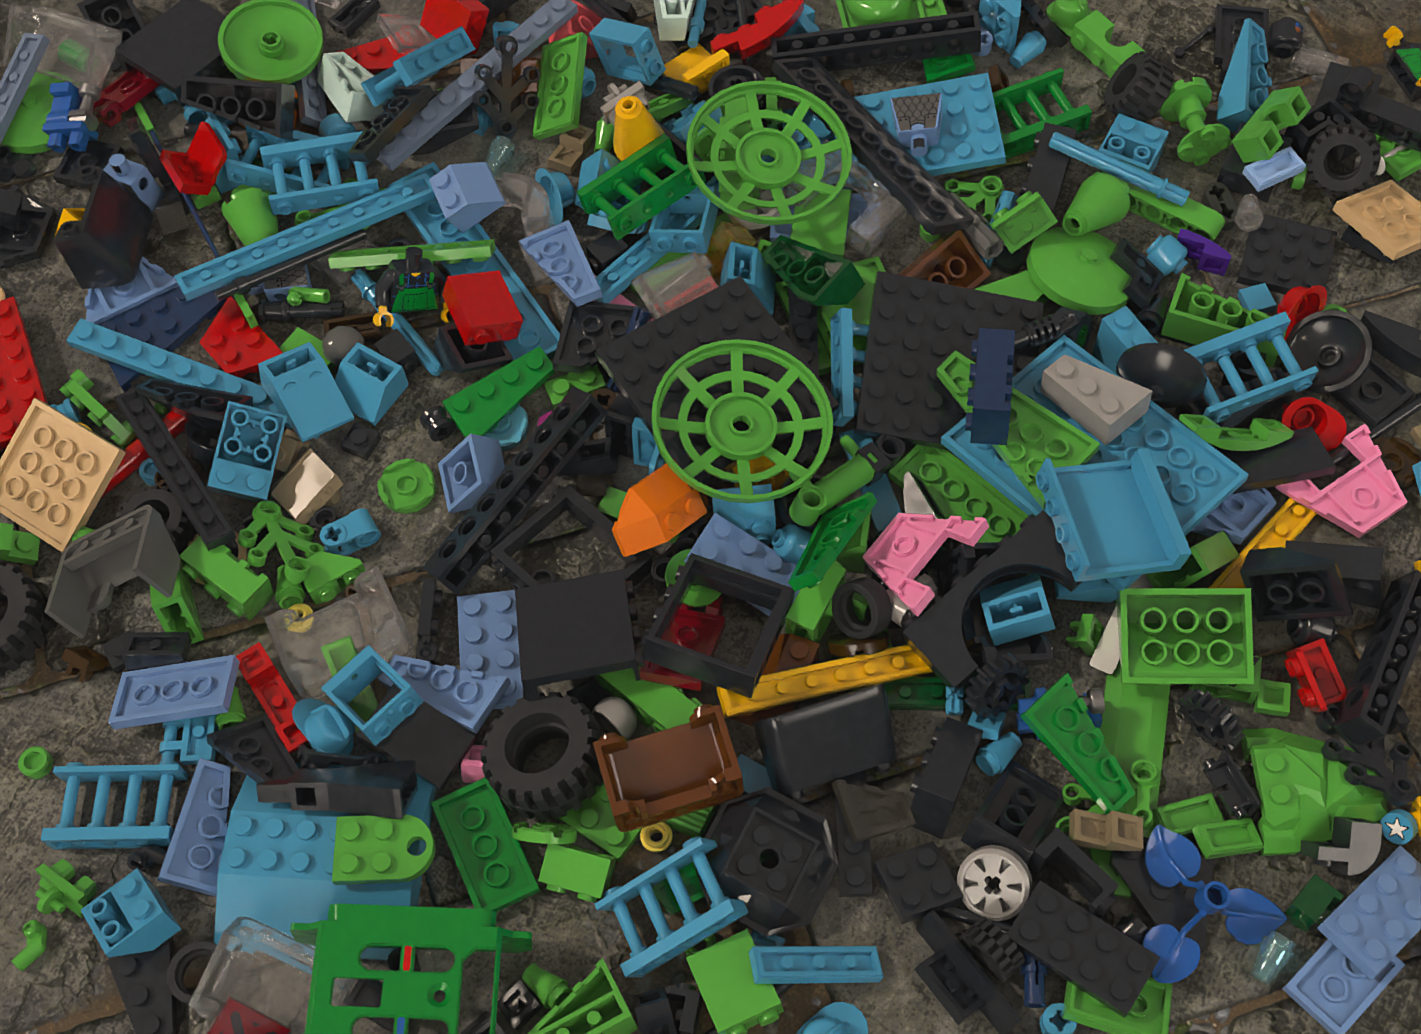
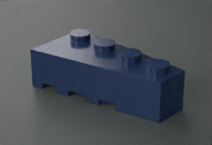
M979 328L978 340L972 339L971 357L977 358L976 364L970 363L969 381L975 382L974 388H968L967 406H973L972 413L966 412L965 431H971L970 443L1007 445L1011 412L1015 330Z

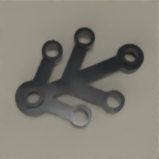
M500 35L495 41V50L502 56L501 84L492 76L493 72L490 66L479 64L474 70L475 77L482 80L500 101L499 111L491 104V96L487 92H476L473 101L492 120L493 134L499 139L507 140L514 136L517 130L516 122L528 109L538 107L539 98L536 94L525 93L522 96V102L512 111L511 102L530 82L536 83L540 79L541 73L538 68L527 66L523 70V74L512 84L513 55L517 53L518 42L513 36ZM508 42H511L512 44L510 51L506 50V44ZM482 68L486 69V75L484 77H481L480 71ZM531 70L534 71V77L532 79L529 78V72ZM481 95L485 96V102L483 104H480L479 98ZM532 96L533 103L528 105V98ZM507 122L508 128L506 131H503L502 126Z
M1329 705L1327 706L1328 710L1319 712L1315 719L1318 728L1327 734L1338 733L1355 751L1346 750L1339 740L1333 738L1327 739L1321 748V752L1326 759L1349 763L1343 773L1348 783L1383 791L1384 798L1396 807H1404L1415 801L1418 796L1417 789L1407 779V762L1413 755L1412 748L1404 742H1396L1389 751V756L1393 760V772L1384 764V738L1390 731V727H1388L1385 736L1371 740L1369 748L1365 743L1358 745L1334 727L1341 709L1340 707ZM1366 769L1374 771L1379 777L1369 775Z

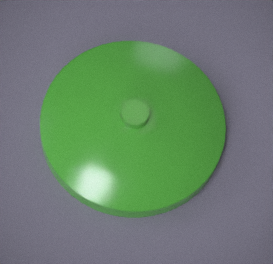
M250 0L245 2L226 16L218 33V45L223 62L235 76L242 80L291 84L307 76L317 66L323 54L324 41L318 20L306 7L292 0Z
M36 72L0 146H6L10 148L11 152L21 154H35L51 150L47 146L49 135L42 131L43 125L46 123L47 114L51 111L54 97L49 93L51 83L71 82L78 89H80V86L69 77L61 74Z
M1056 227L1038 235L1032 243L1027 255L1029 275L1038 289L1055 303L1088 314L1102 315L1121 309L1130 300L1122 291L1130 275L1109 258L1116 244L1106 237L1095 232L1072 236L1063 227Z

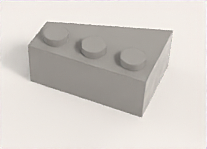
M1065 354L1043 371L1040 390L1042 394L1105 445L1109 444L1148 412L1152 396V390Z

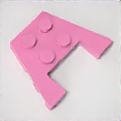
M1365 423L1345 436L1341 442L1361 462L1355 468L1322 490H1319L1309 479L1276 485L1275 487L1281 493L1358 538L1364 536L1407 504V500L1391 470L1386 469L1381 459L1382 453L1378 445L1373 444L1369 436L1371 432Z
M898 513L862 558L866 565L913 614L919 616L935 594L931 587L914 581L917 575L948 537L974 547L990 526L983 517H975L974 521L963 520L961 516L935 519L934 515Z

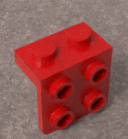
M201 122L187 153L162 150L159 159L179 192L208 196L227 159V151L208 122Z
M1324 638L1285 652L1288 658L1284 660L1285 667L1291 678H1297L1301 689L1297 690V694L1305 708L1309 706L1311 711L1324 712L1328 710V705L1345 699L1347 690Z

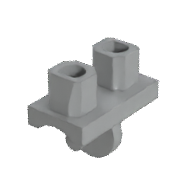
M640 81L629 88L626 84L619 88L613 83L609 84L607 88L610 94L603 98L606 104L600 107L603 113L602 120L606 125L610 123L614 125L615 107L617 102L623 97L635 96L641 100L648 111L650 109L649 102L645 96L644 86Z

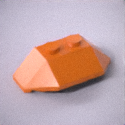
M667 463L630 487L620 508L618 520L612 528L613 535L623 557L668 542L707 513L708 497L700 491L691 490L688 484L669 468Z

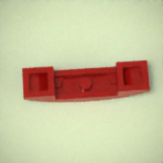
M258 642L237 655L236 657L240 661L239 670L274 725L288 752L292 754L298 750V745L308 744L309 741L296 726L292 718V710L297 701L262 644Z

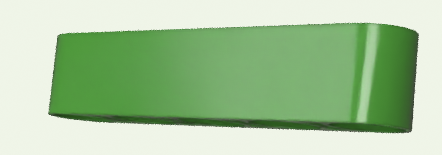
M1115 177L1120 182L1126 183L1130 188V206L1128 211L1177 235L1180 228L1214 241L1225 225V219L1219 212L1188 197L1182 207L1162 197L1157 199L1155 194Z

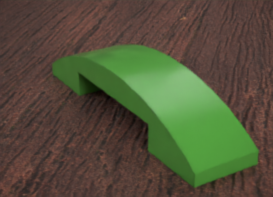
M1180 414L1179 420L1203 440L1213 446L1226 450L1252 451L1264 449L1292 438L1294 431L1277 419L1253 418L1248 429L1220 427L1205 415Z

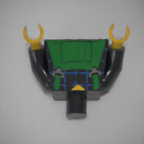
M1391 26L1383 34V37L1387 39V46L1394 49L1386 68L1409 100L1413 102L1421 98V43L1407 42L1403 39L1401 30L1396 26Z
M408 247L405 259L392 260L388 270L382 274L375 284V305L379 310L373 317V322L376 326H381V317L383 315L386 318V327H391L394 324V317L391 313L440 310V305H443L444 308L441 312V319L448 323L446 314L449 309L442 296L446 279L439 268L433 267L429 259L422 258V249Z

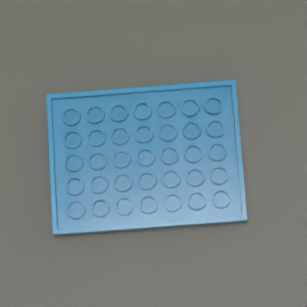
M1065 335L1012 378V387L1100 443L1099 450L1086 464L1130 460L1137 449L1148 448L1184 536L1247 480L1248 473L1151 400L1148 412L1109 444H1103L1040 392L1043 371L1064 354L1118 376ZM966 417L941 437L942 445L1028 516L1031 514L1036 516L1043 510L991 444L970 443L971 431H965ZM1143 574L1105 579L1119 591L1120 589L1123 591Z

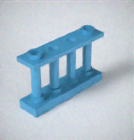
M461 26L399 58L392 63L394 66L362 82L361 86L373 106L376 107L385 102L386 99L395 96L392 91L396 85H405L406 87L416 85L440 72L439 69L474 51L475 48Z
M245 125L249 146L241 161L226 159L225 165L228 181L263 190L268 189L271 192L277 193L273 170L251 165L260 149L259 147L320 137L293 130V140L283 139ZM351 158L337 160L338 167L348 170ZM323 162L324 166L317 180L314 181L315 188L329 186L327 184L330 179L327 162ZM300 166L294 167L291 175L284 173L288 192L304 190Z
M363 131L259 147L264 168L273 170L277 194L268 195L273 215H287L297 211L352 203L379 192L377 178L368 179L365 162H354L358 181L343 184L341 182L337 160L350 158L348 151ZM327 162L331 186L315 188L310 164ZM300 166L304 190L288 192L284 168Z
M840 308L831 318V394L839 403L838 409L832 412L833 426L843 427L857 414L858 407L856 401L853 400L854 388L860 389L861 377H856L855 373H853V362L864 363L865 351L856 350L853 347V335L867 337L869 326L855 323L852 320V309Z
M1286 311L1184 350L1194 356L1202 366L1211 361L1219 363L1236 397L1221 402L1207 377L1203 396L1209 407L1206 408L1203 415L1215 423H1219L1229 418L1231 413L1294 389L1296 392H1300L1312 385V380L1318 373L1317 367L1314 366L1302 371L1283 337L1285 330L1291 322ZM1266 340L1273 343L1290 376L1278 381L1274 380L1256 347L1258 343ZM1240 350L1242 353H1246L1263 384L1262 387L1247 391L1230 359L1232 353Z
M165 760L160 761L158 765L86 766L82 763L70 762L66 766H54L53 773L67 784L60 823L56 824L55 828H43L41 841L53 850L144 848L151 844H156L162 848L169 847L174 829L167 823L173 781L188 780L189 776L177 762ZM129 781L123 821L119 823L118 827H107L104 822L111 782ZM142 781H160L154 822H151L150 826H139L136 824ZM80 782H98L91 823H88L87 827H76L73 825Z
M700 836L687 840L682 845L683 849L624 886H616L607 890L604 893L605 898L594 904L597 910L615 912L632 951L629 954L630 959L620 964L625 977L641 978L749 913L743 900L724 897L705 856L706 853L717 847L715 840L701 838ZM694 862L712 901L710 905L711 910L704 914H697L678 872ZM666 878L685 918L683 921L684 926L676 931L670 930L652 889L653 886ZM638 895H641L658 934L656 938L657 943L650 947L643 945L626 906L627 902Z

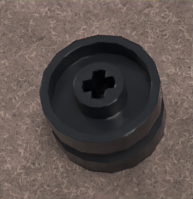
M740 64L726 66L718 70L711 77L708 85L709 99L718 92L733 85L749 81H764V78L757 70L750 66ZM766 94L756 95L759 110H766Z

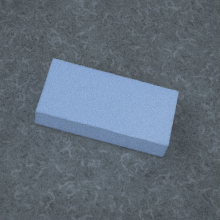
M1290 146L1276 152L1268 160L1256 161L1245 166L1242 173L1259 192L1304 172L1306 164Z

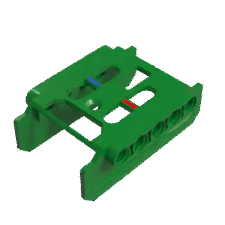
M367 904L329 905L327 920L313 923H291L290 932L296 942L315 946L305 1034H353L354 1024L359 1019L366 1017L394 1018L393 1034H408L409 1019L441 1020L448 1026V1034H459L464 961L474 952L496 953L490 1034H495L501 953L532 951V932L512 931L496 927L497 912L488 909ZM401 947L399 971L370 970L361 964V954L367 948L396 949ZM416 950L450 951L455 958L454 965L446 972L414 971ZM335 979L383 980L381 1006H332ZM441 990L445 992L446 997L444 1001L436 1002L434 1000V993Z

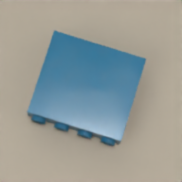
M1148 448L1137 449L1130 460L1057 468L1053 467L1050 458H1046L1037 472V487L1039 490H1042L1046 501V512L1053 520L1056 528V539L1063 547L1066 555V566L1072 572L1075 582L1180 570L1192 554Z

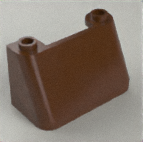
M710 704L701 705L693 710L694 714L689 717V723L627 741L624 736H618V733H608L601 736L598 741L593 742L612 813L620 832L647 827L716 806L743 795V776L720 704L715 706Z

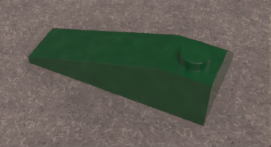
M779 235L763 253L765 259L799 299L816 306L847 305L865 286L852 261Z

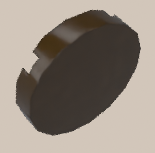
M1393 436L1391 439L1377 437L1372 440L1374 445H1378L1382 453L1381 459L1386 469L1391 470L1400 489L1404 491L1414 485L1416 479L1412 466L1420 462L1421 457L1413 445L1399 437Z
M882 631L869 638L858 640L850 638L841 632L828 637L826 641L830 654L839 657H853L856 655V652L864 651V654L871 655L887 649L889 646V635L886 631Z

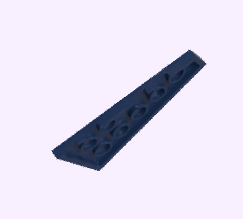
M179 286L97 325L173 352L198 330L197 326L206 318L210 320L217 314L215 310L225 303L228 298L218 302L213 291L186 301ZM108 361L124 393L132 387L130 383L140 374L145 376L143 373Z

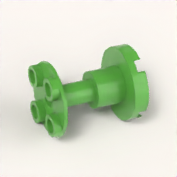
M1192 77L1193 81L1187 83L1183 79L1173 83L1172 89L1159 112L1166 121H1179L1182 128L1189 130L1190 133L1180 141L1177 147V154L1181 160L1194 162L1195 165L1200 166L1206 164L1210 157L1228 148L1232 144L1230 131L1225 125L1204 124L1203 121L1206 119L1204 109L1212 99V91L1205 79Z

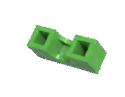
M1095 10L1074 24L1070 43L1111 79L1115 71L1126 59L1144 50L1134 41L1121 47L1109 44L1114 24L1098 10Z
M1300 86L1272 91L1232 140L1243 163L1270 159L1284 142L1278 131L1288 126L1298 125L1311 109Z

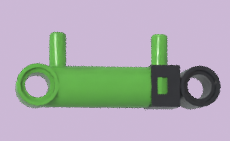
M882 434L875 444L871 441L860 448L849 435H844L840 439V444L853 458L816 483L812 484L809 480L802 485L789 508L791 519L798 525L811 526L820 515L863 486L866 485L868 488L880 480L884 474L889 473L896 466L904 454L905 445L901 438ZM789 473L790 478L795 482L798 477Z

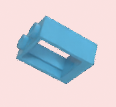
M603 18L589 33L607 75L634 82L640 81L642 84L651 86L666 70L649 27ZM623 45L631 46L636 57L628 56Z
M707 186L716 195L715 186ZM697 187L653 217L649 229L653 251L707 253L719 207L713 204ZM671 213L703 214L699 230H667Z
M369 645L321 687L334 704L375 746L388 737L393 729L406 717L413 714L416 708L424 702L412 686ZM383 673L401 691L365 723L351 709L348 703L376 677Z

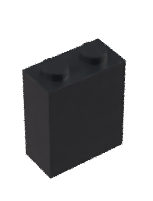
M1240 123L1236 135L1240 132V130L1244 127L1246 123ZM1280 134L1284 142L1276 152L1290 147L1294 138ZM1232 143L1216 182L1226 185L1229 191L1268 202L1274 185L1258 192L1242 173L1245 166L1254 162L1243 163Z

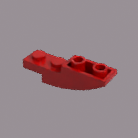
M783 0L782 3L775 6L767 5L760 8L757 13H754L755 24L742 25L737 31L730 34H719L710 41L712 54L721 49H724L728 54L739 51L743 60L771 45V38L784 35L798 20L804 11V0Z

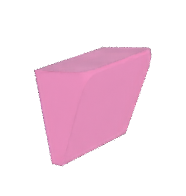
M473 745L462 760L461 775L463 782L474 783L485 778L482 770L483 763L481 762V750L485 748L484 745Z

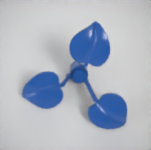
M1160 824L1151 832L1145 849V862L1149 874L1158 884L1166 888H1171L1180 881L1186 887L1196 888L1198 891L1195 893L1194 902L1199 910L1180 932L1172 925L1160 924L1151 928L1145 935L1143 947L1160 957L1151 973L1152 978L1158 983L1178 982L1189 976L1196 969L1200 960V947L1194 940L1185 936L1206 914L1212 915L1220 911L1222 915H1226L1225 926L1229 934L1237 941L1247 945H1254L1264 941L1287 920L1285 914L1273 902L1251 889L1235 888L1229 891L1225 884L1218 881L1210 882L1207 885L1201 880L1198 882L1189 881L1188 878L1194 877L1201 865L1200 853L1195 845L1186 837L1170 831Z

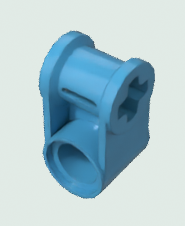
M364 508L354 510L347 516L325 525L320 531V539L325 545V552L342 556L350 555L364 547L371 546L381 537V533L369 511Z

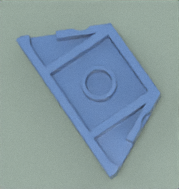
M142 257L137 275L131 282L119 286L87 289L88 294L85 297L84 305L87 309L86 321L94 324L102 323L178 286L175 277L167 274L160 266L151 264L146 258Z
M1265 488L1231 494L1193 528L1191 532L1211 537L1224 530L1232 543L1241 545L1273 510L1277 502Z

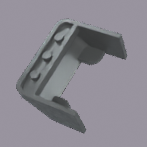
M145 505L70 543L62 554L45 613L82 639L86 635L91 614L106 609L112 602L114 587L137 576L143 578L165 597H171L177 573L180 569L181 559L160 513L152 506Z

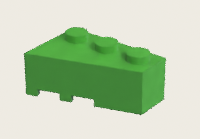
M198 536L179 555L183 564L181 570L192 580L195 581L199 578L206 585L203 588L213 598L218 599L222 597L228 602L226 605L227 609L238 618L243 615L251 621L275 596L269 578L263 573L258 576L249 568L251 565L243 558L240 561L225 545L208 551Z

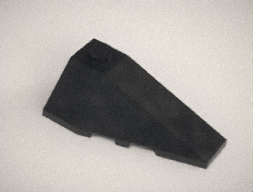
M151 378L136 386V392L217 434H220L228 401L253 407L252 396Z

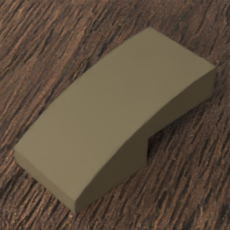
M579 125L576 129L562 133L560 135V145L547 159V167L571 175L588 150L595 135V130Z
M1074 809L1070 813L1069 839L1081 847L1114 851H1141L1143 849V817L1116 811L1102 815Z

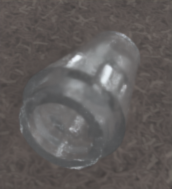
M1247 194L1242 198L1235 215L1237 226L1243 231L1250 232L1256 230L1264 220L1258 198L1253 194Z

